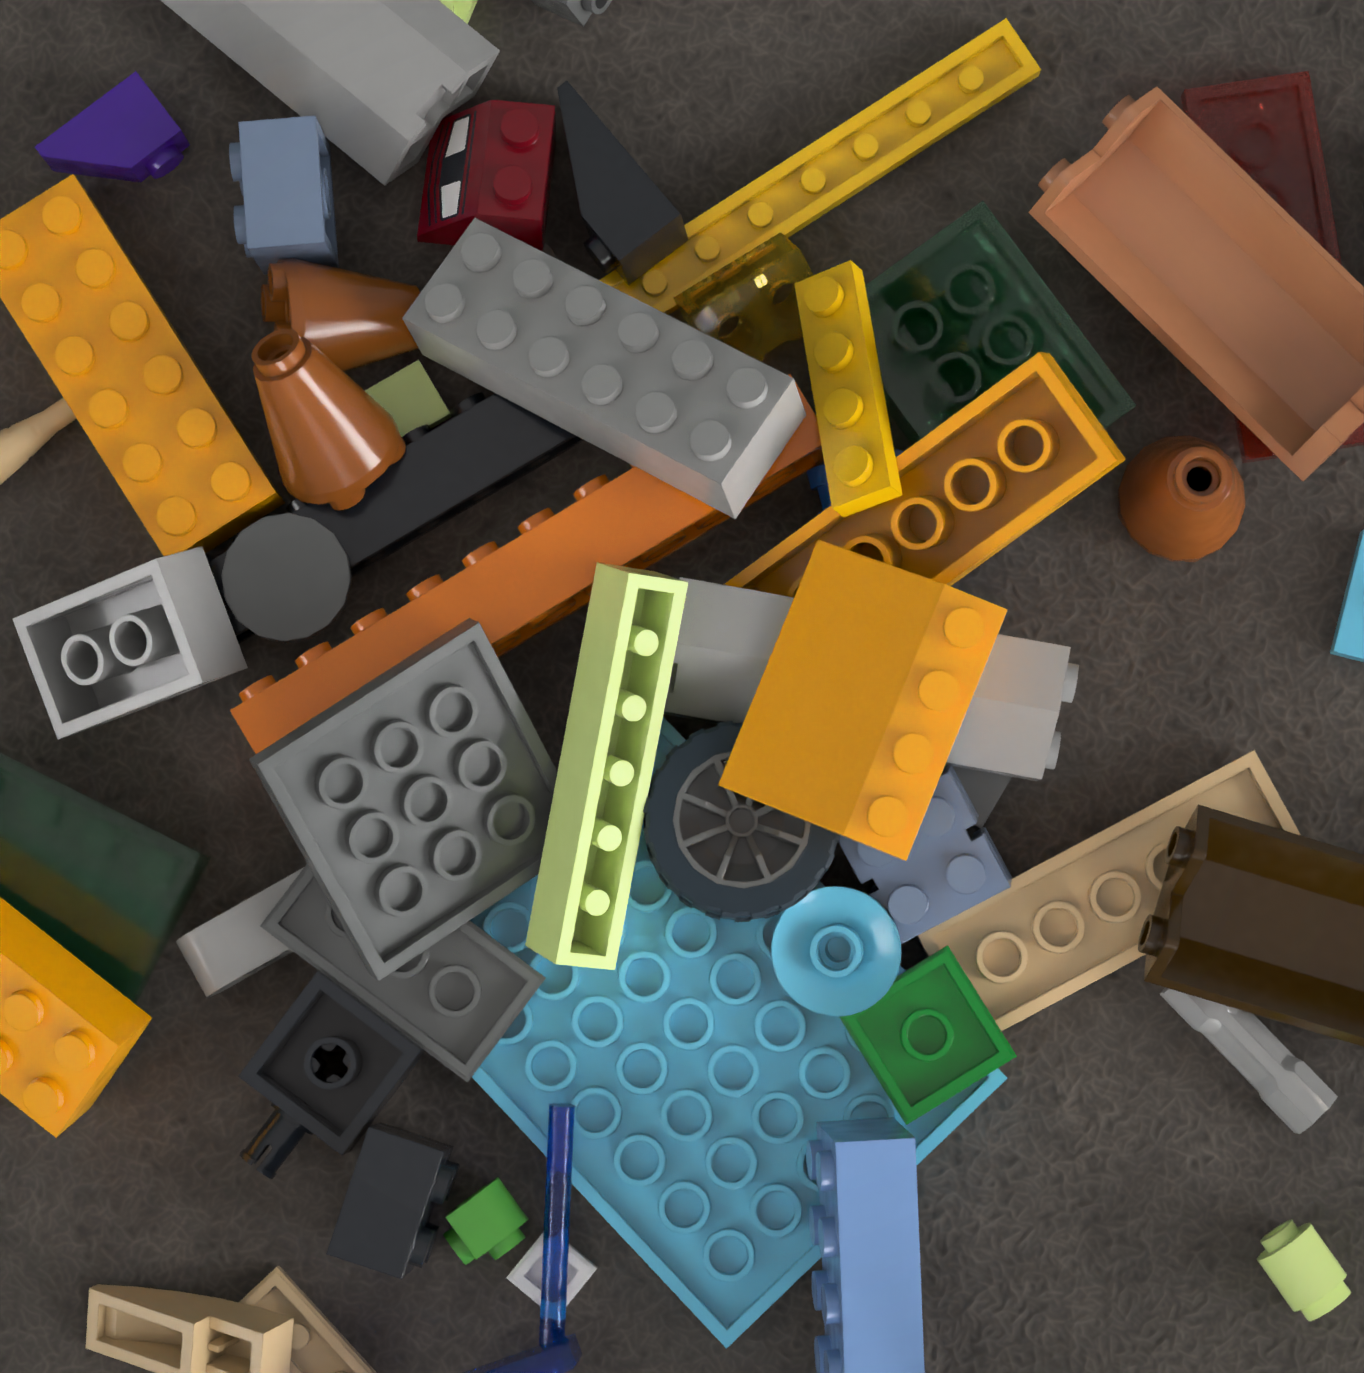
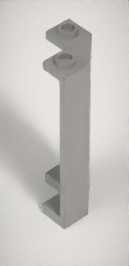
M161 0L301 117L315 115L325 137L383 185H387L418 163L442 118L476 95L500 52L499 49L439 0Z
M680 577V580L688 582V588L664 714L715 724L727 721L743 723L794 597ZM998 634L945 765L1032 781L1041 780L1045 768L1054 770L1061 741V732L1055 731L1061 701L1072 703L1078 679L1079 664L1068 663L1071 647Z

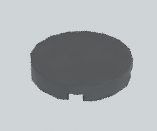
M291 513L263 517L243 529L227 550L221 574L225 601L236 619L260 638L284 644L311 640L324 632V629L331 626L334 620H337L347 607L353 583L349 557L334 533L312 518Z

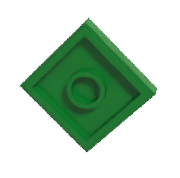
M948 945L898 975L888 992L870 1008L853 1015L839 1016L906 1125L1017 1057Z

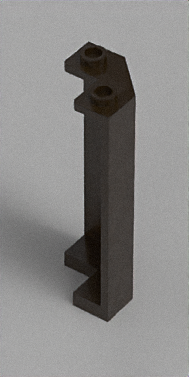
M1198 804L1185 828L1176 826L1171 834L1165 855V862L1169 866L1154 914H1150L1146 918L1140 933L1138 951L1146 954L1144 981L1364 1047V854Z

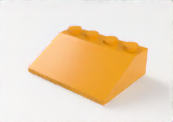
M817 540L718 786L906 861L1008 609L938 581Z

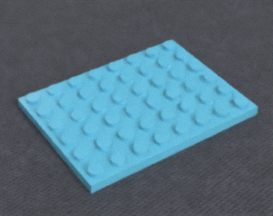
M664 717L662 719L652 777L656 769H660L666 761V755L676 745L680 746L686 741ZM643 820L615 970L554 964L525 946L538 875L470 920L546 977L472 1078L727 1349L821 1258L819 1245H812L809 1228V1208L813 1205H820L817 1180L809 1179L806 1158L807 1141L817 1140L816 1122L894 1117L915 1137L917 1166L989 1097L1007 1077L997 1068L906 1125L839 1016H825L802 1007L786 993L779 983L773 968L771 945L775 927L784 911L766 919L759 918L750 920V922H735V920L720 918L718 920L705 916V913L693 907H688L679 900L676 894L667 889L659 878L654 865L651 863L646 847ZM819 881L812 890L825 886ZM834 937L828 943L829 954L834 959H848L851 947L846 939ZM901 966L899 967L897 976L905 972V970Z

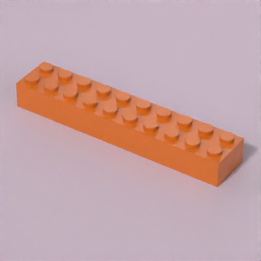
M797 384L796 386L806 416L742 510L806 473L807 470L824 462L817 416ZM631 465L632 469L612 481L608 479L606 474H603L577 489L573 493L577 502L559 513L554 514L551 508H546L523 521L517 527L521 536L501 548L498 547L495 541H492L468 554L462 560L466 569L446 581H443L438 574L419 583L406 593L410 602L388 615L384 608H380L364 616L350 627L354 636L333 649L328 641L309 649L294 661L299 669L278 682L275 681L272 675H269L251 684L239 693L243 703L231 709L230 712L255 754H257L468 618L481 624L499 658L587 605L590 601L597 562L645 570L731 517Z

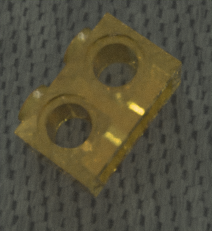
M780 232L673 297L689 326L762 362L766 353L787 340L794 341L803 338L794 283L813 276V273L801 250ZM793 283L790 295L783 302L772 304L776 291L785 284ZM739 316V322L735 330L727 336L718 337L721 325L729 318Z

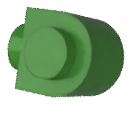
M496 1177L446 1214L445 1218L452 1228L443 1233V1235L465 1265L474 1259L477 1260L487 1251L494 1260H497L526 1238L519 1227L529 1218L499 1177Z

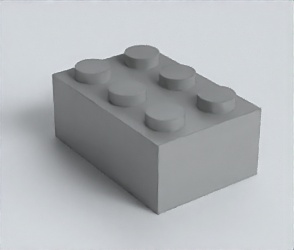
M202 546L156 558L12 619L57 739L109 723L248 668Z

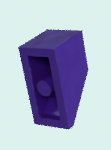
M135 71L37 144L35 149L54 172L141 183L150 175L157 179L175 169L184 158L181 152L189 147L190 144L179 126Z

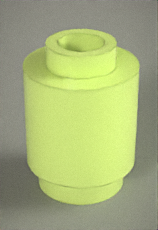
M1291 1219L1274 1228L1260 1240L1265 1250L1258 1256L1257 1261L1294 1312L1301 1310L1308 1321L1318 1319L1330 1312L1351 1294L1350 1289L1343 1281L1347 1274L1311 1223L1297 1227Z

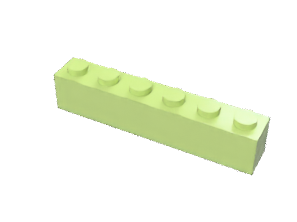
M599 562L596 564L525 943L526 947L554 964L615 970L644 820L645 813H643L648 798L688 588V582L655 571Z

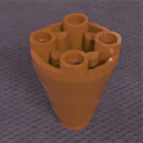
M294 258L279 259L277 263H269L268 284H262L263 321L274 322V331L281 329L296 331L300 337H304L314 344L343 372L419 349L402 319L421 293L417 285Z
M292 329L277 330L268 334L256 344L251 355L254 362L253 372L283 485L288 493L300 502L313 504L329 503L334 510H344L356 505L363 498L365 488L379 478L389 465L400 460L405 454L406 444L399 433L392 415L306 338L300 337L296 331Z
M1191 435L1164 437L1143 447L1126 466L1118 488V517L1126 527L1130 537L1149 554L1172 562H1196L1219 550L1237 531L1245 509L1244 482L1233 460L1214 443ZM1187 475L1194 482L1205 481L1206 484H1204L1203 492L1194 491L1189 487Z

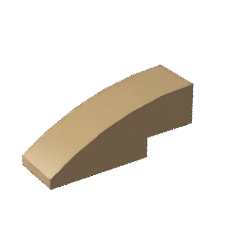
M97 1284L89 1288L85 1348L154 1373H290L294 1317L216 1297L163 1289Z

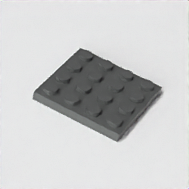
M471 618L460 623L249 759L367 971L378 981L539 874L557 770L481 624Z

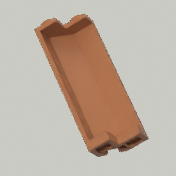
M1157 86L1136 101L1130 95H1127L1103 119L1102 123L1109 130L1091 151L1073 164H1070L1063 158L1041 179L1038 187L1045 193L1028 213L1293 473L1304 481L1364 423V287Z

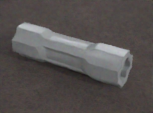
M1166 987L1160 993L1168 1004L1194 1030L1202 1033L1259 1092L1261 1099L1295 1134H1301L1312 1126L1337 1099L1338 1096L1304 1061L1296 1058L1254 1014Z

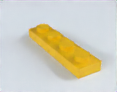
M851 260L794 283L831 506L833 510L843 517L902 496L863 271Z

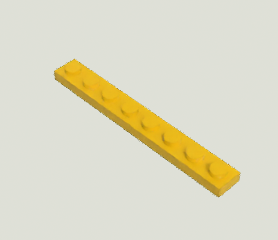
M1005 18L685 224L684 227L689 240L630 285L624 281L616 270L601 278L600 281L669 315L1039 76L1041 68L1007 18Z

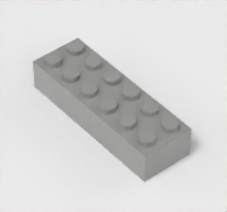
M476 218L470 223L402 318L422 355L734 519L737 518L806 416L794 378Z

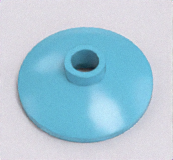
M827 886L812 890L806 897L784 911L773 933L771 957L779 983L795 1002L817 1014L834 1017L848 1016L870 1008L891 988L901 963V941L894 920L876 899L854 888ZM842 937L848 941L851 947L848 959L836 960L829 954L828 943L831 938Z

